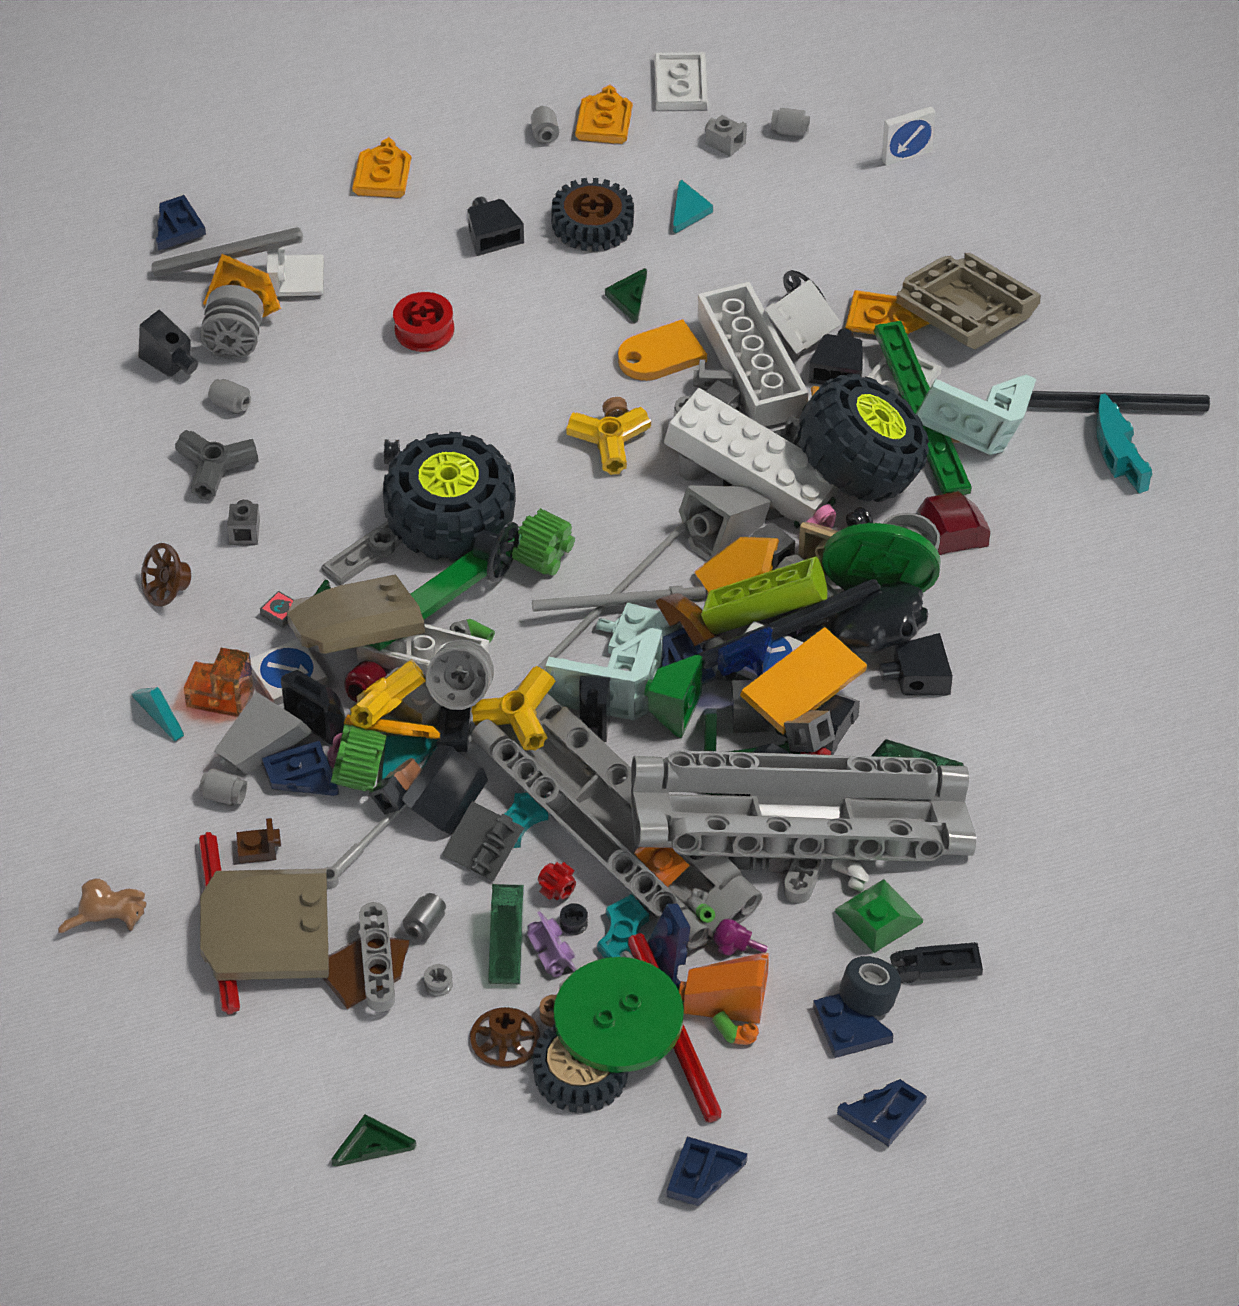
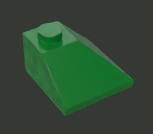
M694 655L658 668L653 680L649 679L645 687L644 696L648 697V710L679 738L683 737L702 695V656Z
M885 879L835 908V913L873 953H876L923 923V918Z

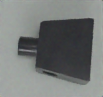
M481 196L473 200L472 207L467 209L468 230L476 256L524 243V223L503 199L488 202L485 197Z
M157 310L139 324L138 357L168 377L174 376L180 370H183L188 375L196 370L198 361L190 356L191 340L189 336L162 311Z
M840 329L837 335H823L810 360L809 383L823 385L830 379L847 374H859L862 377V340L853 338L854 334L849 329Z
M940 633L896 645L894 662L880 663L879 665L881 680L898 679L901 692L904 695H951L953 675Z

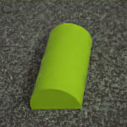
M815 556L709 591L701 613L707 628L713 634L718 635L752 624L753 621L758 622L826 600L827 585L819 558Z

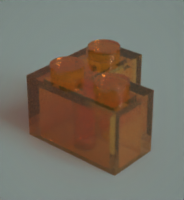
M221 647L214 664L195 661L184 686L186 707L238 717L254 693L250 653Z

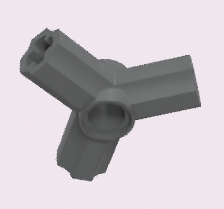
M185 430L179 435L175 443L176 451L198 465L191 485V492L197 495L199 499L209 500L211 497L216 496L221 479L227 474L229 469L259 462L253 439L223 445L219 442H209L194 431Z

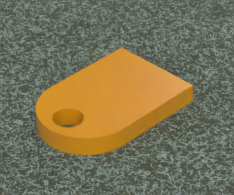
M683 319L631 336L620 345L618 350V364L622 372L633 379L643 381L655 380L699 365V360L707 362L706 351ZM631 359H635V360H638L639 362H637V363H629V362H627V361H628V360H631Z

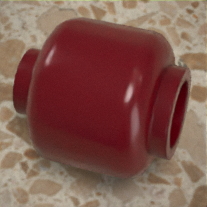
M368 660L360 662L345 677L344 688L348 697L357 703L356 696L380 678L386 677L387 674L375 662Z

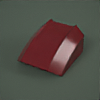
M959 491L926 497L918 508L917 514L930 520L940 534L939 555L972 548L989 547L991 531L983 514L975 503Z

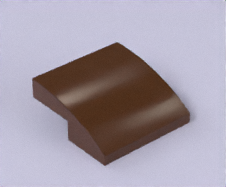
M676 593L655 601L669 626L681 623L694 646L706 643L710 639L722 635H716L709 631L701 616L703 610L687 597Z

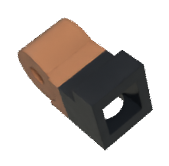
M413 758L399 765L368 793L384 815L398 811L406 804L402 797L421 769ZM381 793L384 794V796L388 799L390 803L385 802L382 799Z

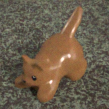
M97 878L91 879L81 887L82 897L79 902L78 915L65 920L58 927V932L64 933L87 921L99 922L112 918L121 919L126 923L128 930L132 931L134 924L144 914V908L147 906V903L143 901L145 893L136 889H123L113 892L106 881Z

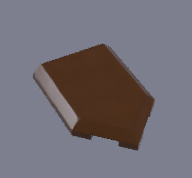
M360 937L328 955L329 978H323L347 1009L366 999ZM390 937L393 980L396 982L401 979L410 940ZM372 939L367 945L371 948H380L384 945V942L380 939ZM377 964L372 966L369 971L373 974H382L387 968ZM383 985L376 986L377 992L383 989Z

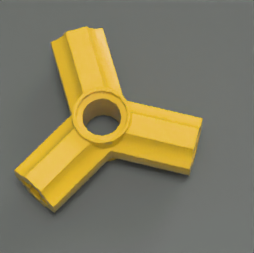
M636 407L617 418L604 417L601 420L573 412L569 418L566 435L597 444L600 450L603 471L608 472L610 475L620 474L622 470L627 469L624 442L651 428V420L642 407Z
M410 659L388 677H382L356 696L357 703L350 709V720L356 727H363L364 729L374 725L381 717L396 708L405 696L426 682L423 671Z
M538 666L533 667L517 690L510 691L500 698L481 699L472 706L471 712L474 724L477 726L486 719H489L496 725L511 724L522 748L525 751H536L544 746L547 735L537 718L535 709L554 685L555 679L544 669Z

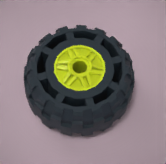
M847 374L830 379L815 392L802 409L803 412L799 416L797 434L801 438L799 444L803 453L807 455L808 462L814 470L816 469L823 476L824 480L830 485L833 484L848 496H855L858 500L867 502L872 500L874 502H881L894 498L910 485L925 466L926 456L929 451L927 445L929 441L927 432L923 429L921 419L913 412L905 399H901L895 394L894 390L887 385L884 386L878 383L873 378L861 377L859 374Z
M449 431V434L439 435L438 432L428 434L425 439L420 441L415 439L407 444L406 448L403 451H399L389 464L388 474L384 475L383 482L385 518L388 519L389 528L399 540L402 539L403 544L413 552H423L427 558L436 560L439 557L449 558V561L459 560L473 550L475 540L482 530L485 529L499 534L507 523L512 522L516 503L513 471L510 465H507L500 451L492 444L486 445L482 438L474 435L468 437L461 435V432Z

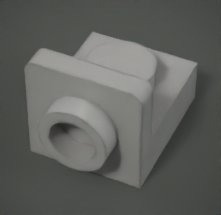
M699 360V370H694L693 386H699L700 389L706 391L717 380L732 386L733 371L705 370V360Z

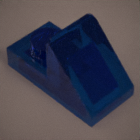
M771 627L764 628L718 649L717 669L720 673L726 676L732 672H738L748 665L751 666L758 677L765 673L772 651L773 630Z

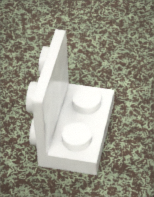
M285 247L267 251V273L271 279L276 296L323 295L324 255H285Z
M811 280L803 283L776 304L772 303L765 308V312L797 356L822 339L823 335L829 334L841 325L840 320Z

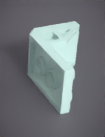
M1023 375L994 385L988 393L986 401L935 379L916 415L919 416L923 425L989 455L1001 453L1005 450L1025 416L1036 379L1029 375Z
M649 628L614 648L608 667L548 657L546 672L553 676L556 681L548 691V694L562 707L580 710V676L610 678V716L635 720L648 714V697L644 696L647 681L649 679L653 680L658 668L662 667V630Z

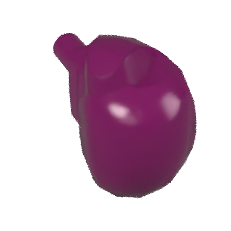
M731 919L720 921L713 936L714 942L719 946L718 952L727 956H731L736 950L744 952L747 946L762 953H766L768 946L750 939L752 931L747 930L746 927Z

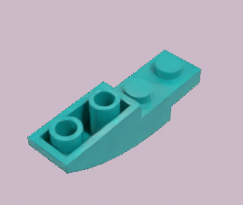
M1106 393L1101 394L1096 430L1102 457L1114 478L1125 475L1139 494L1148 491L1152 477V468L1139 455L1135 444L1131 443L1134 436L1133 426L1122 416L1117 404L1112 402Z

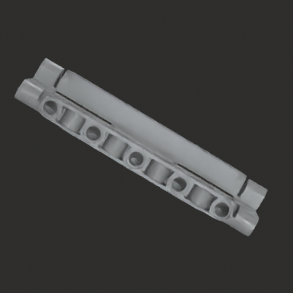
M548 693L535 709L537 718L547 735L544 746L536 751H525L522 748L511 724L497 726L491 720L486 719L474 728L471 736L472 740L617 878L658 920L667 904L678 903L691 927L689 942L687 943L688 948L695 949L714 941L713 936L720 921L731 919L740 924L760 905L763 898L762 893L742 876L741 871L726 856H704L702 859L696 860L698 855L679 854L690 866L669 887L660 881L634 854L638 847L635 842L632 820L631 767L567 707H562ZM587 741L584 746L578 748L580 743ZM514 754L512 759L506 761L510 755ZM534 772V774L529 779H526L528 774ZM626 777L624 782L617 785V782L621 778ZM553 790V793L549 797L545 798V795L549 791ZM628 866H632V869L628 873L623 874L625 868H627ZM653 885L649 892L643 894L647 886ZM694 888L707 892L708 898L705 903L715 911L713 921L709 923L703 922L692 909H688L687 899L691 896V891Z
M682 750L671 752L664 761L662 757L633 756L631 805L634 837L637 847L673 848L675 852L681 855L884 861H934L941 855L973 856L976 849V834L965 803L969 786V772L966 766L938 765L937 767L931 760L924 758ZM669 792L750 794V796L669 794ZM850 797L930 799V802L850 799Z

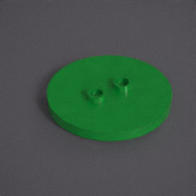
M866 523L853 525L833 534L824 546L822 565L827 576L844 590L870 579H876L880 585L898 581L911 583L922 589L924 593L936 583L940 573L941 559L935 546L925 537L912 530L891 524Z
M629 957L603 958L580 967L562 984L554 1004V1024L562 1045L578 1061L601 1071L631 1072L651 1066L671 1051L678 1041L683 1027V1002L674 982L654 965Z

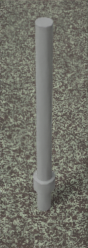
M682 585L669 586V589L540 599L532 600L533 612L625 605L627 603H649L676 593L688 599L706 598V589L704 586L683 588Z

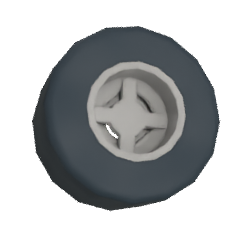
M860 956L852 959L846 966L840 983L839 994L843 1002L852 1010L868 1016H881L893 1008L901 988V977L890 963L872 956Z

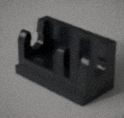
M580 676V719L588 728H597V736L603 742H607L610 722V678Z

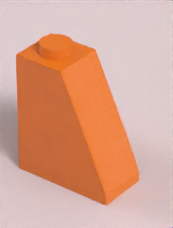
M759 953L689 969L687 982L681 981L679 989L682 1001H684V1014L713 1018L718 1013L724 1011L731 1020L760 1024L769 970V953Z

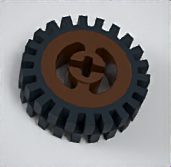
M582 178L580 185L576 180L571 181L570 187L565 184L562 186V191L558 190L552 199L553 231L555 230L557 238L561 237V241L564 244L570 241V247L575 249L578 244H581V250L587 251L588 246H593V251H599L600 245L603 246L604 250L610 249V243L617 247L620 245V240L626 241L627 235L632 233L634 225V202H632V196L627 195L628 191L625 188L620 190V185L617 183L610 187V180L604 179L602 184H599V178H593V183H588L587 178Z

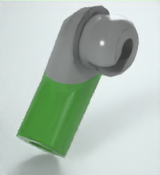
M472 619L454 622L449 629L489 640V643L495 635L493 629Z
M694 888L691 891V896L687 899V904L700 920L709 923L714 920L715 911L705 903L708 894L703 890Z

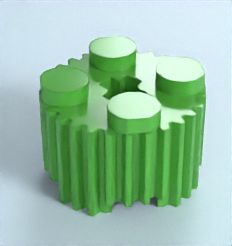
M541 508L534 517L526 516L522 526L519 527L518 533L522 535V538L519 541L518 548H513L512 558L544 575L554 576L560 568V560L564 552L569 553L575 543V537L571 536L572 526L570 522Z
M345 724L331 783L365 792L367 790L372 791L387 735H383L378 731Z

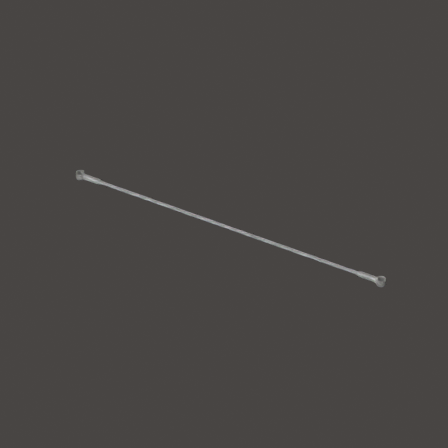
M686 521L682 522L610 594L623 592L688 527ZM607 606L596 607L538 667L545 669L548 657L556 658ZM522 681L513 690H517ZM473 730L470 732L469 744L473 741L471 737ZM406 804L400 810L388 813L332 867H325L327 877H333L327 879V889H333L338 885V877L364 852L363 849L407 806Z

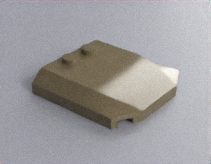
M965 253L964 258L956 260L951 255L943 256L905 277L902 289L897 293L896 303L964 345L977 349L1030 318L1040 304L1041 294L974 254Z
M396 574L340 585L314 596L295 599L287 612L288 625L301 645L307 648L319 646V652L323 654L425 633V625L420 607Z
M326 868L215 872L200 896V954L205 963L208 962L213 970V976L217 981L329 978Z

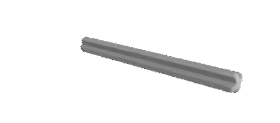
M294 227L154 261L151 270L155 277H161L218 263L221 254L236 259L301 243L303 241V232L299 227Z

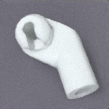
M833 859L831 869L851 876L848 882L850 888L857 891L864 890L869 876L862 865L853 860Z

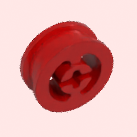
M417 292L402 298L394 307L395 336L398 342L405 348L420 352L432 351L443 347L452 339L455 332L453 307L444 296L433 292Z

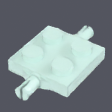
M631 603L626 604L621 617L616 622L599 617L596 625L597 630L613 633L608 645V653L612 654L614 648L649 628L662 630L663 638V636L682 627L681 623L670 627L659 610Z

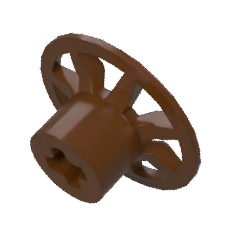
M158 543L152 546L147 552L141 568V584L147 600L158 607L170 604L178 591L186 590L190 585L192 576L190 566L186 562L180 561L178 553L171 545ZM164 548L165 552L161 558L158 550ZM151 557L153 562L157 565L156 568L148 567V563ZM146 574L155 576V580L147 585ZM159 588L156 591L157 600H155L150 593ZM168 590L170 594L166 599H164L165 592Z
M501 1007L485 1012L475 1021L470 1033V1042L475 1054L485 1063L496 1067H514L525 1063L533 1056L534 1048L540 1037V1031L536 1021L526 1012L516 1008ZM489 1019V1027L481 1026L484 1021ZM525 1020L533 1031L522 1030L521 1022ZM477 1033L486 1037L490 1036L487 1042L480 1047L478 1046L476 1041ZM519 1039H534L533 1046L528 1052L521 1045ZM498 1046L499 1060L492 1059L484 1053ZM510 1047L522 1056L515 1060L505 1061L507 1050Z

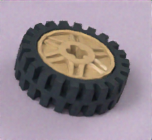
M553 1024V1031L548 1028L543 1032V1038L539 1037L533 1052V1074L538 1091L542 1096L546 1095V1101L551 1105L556 1101L557 1108L564 1110L566 1105H569V1112L577 1113L578 1107H582L583 1113L590 1112L591 1105H594L596 1111L603 1109V1102L609 1106L614 1102V1097H619L622 1094L623 1087H626L629 1072L601 1071L578 1061L562 1045L556 1033L555 1024Z

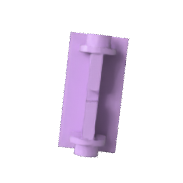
M541 911L537 912L541 921L532 922L527 926V936L537 952L546 947L548 948L538 955L546 972L552 974L553 977H558L567 966L575 972L576 968L571 960L575 958V955L566 941L561 942L559 935L563 933L554 918L548 920Z

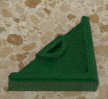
M646 268L605 288V296L634 323H637L639 320L647 281Z
M706 708L704 710V751L716 752L717 711L716 708Z
M365 1114L331 1158L332 1165L337 1167L412 1151L417 1147L416 1140Z

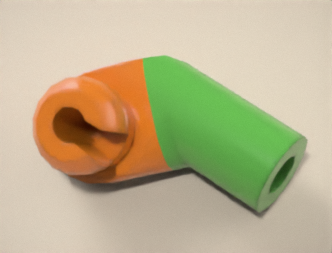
M724 1011L718 1013L712 1019V1022L728 1043L750 1045L756 1041L759 1034V1029L754 1023H745L743 1026L734 1025Z

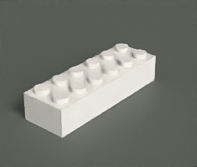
M750 282L698 294L697 318L724 370L733 371L732 386L740 392V401L748 417L764 427L786 422L791 416L799 418L803 412L802 409L808 402V391Z
M700 388L695 391L669 423L664 444L687 458L694 460L697 464L734 486L753 488L771 500L770 508L777 509L780 514L793 522L795 520L798 521L800 525L802 522H807L812 518L814 513L826 505L831 497H834L837 493L838 488L833 484L830 485L816 469L814 470L808 462L807 455L803 453L801 448Z

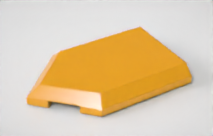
M611 84L602 88V92L594 96L591 94L581 99L575 137L580 141L624 143L628 137L633 103L626 97H621L617 93V89Z
M390 137L382 140L381 145L360 152L352 191L359 196L401 198L405 195L412 156L406 151L400 150Z
M221 254L203 305L206 306L210 293L217 287L239 285L250 289L259 296L263 302V318L281 309L268 273Z
M854 290L845 329L875 335V325L902 321L906 333L909 334L930 323L897 304V296Z
M739 537L696 569L694 573L709 592L772 571L773 566L771 563L774 551H777L779 539Z
M347 715L344 725L355 726L350 720L351 715ZM380 718L374 725L368 728L373 731L431 739L440 738V733L433 726Z

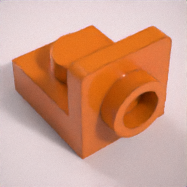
M638 847L634 851L637 858L667 887L690 866L673 848Z

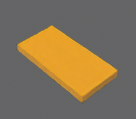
M824 627L743 688L740 696L780 733L785 734L784 722L793 721L810 710H816L864 673L867 664Z

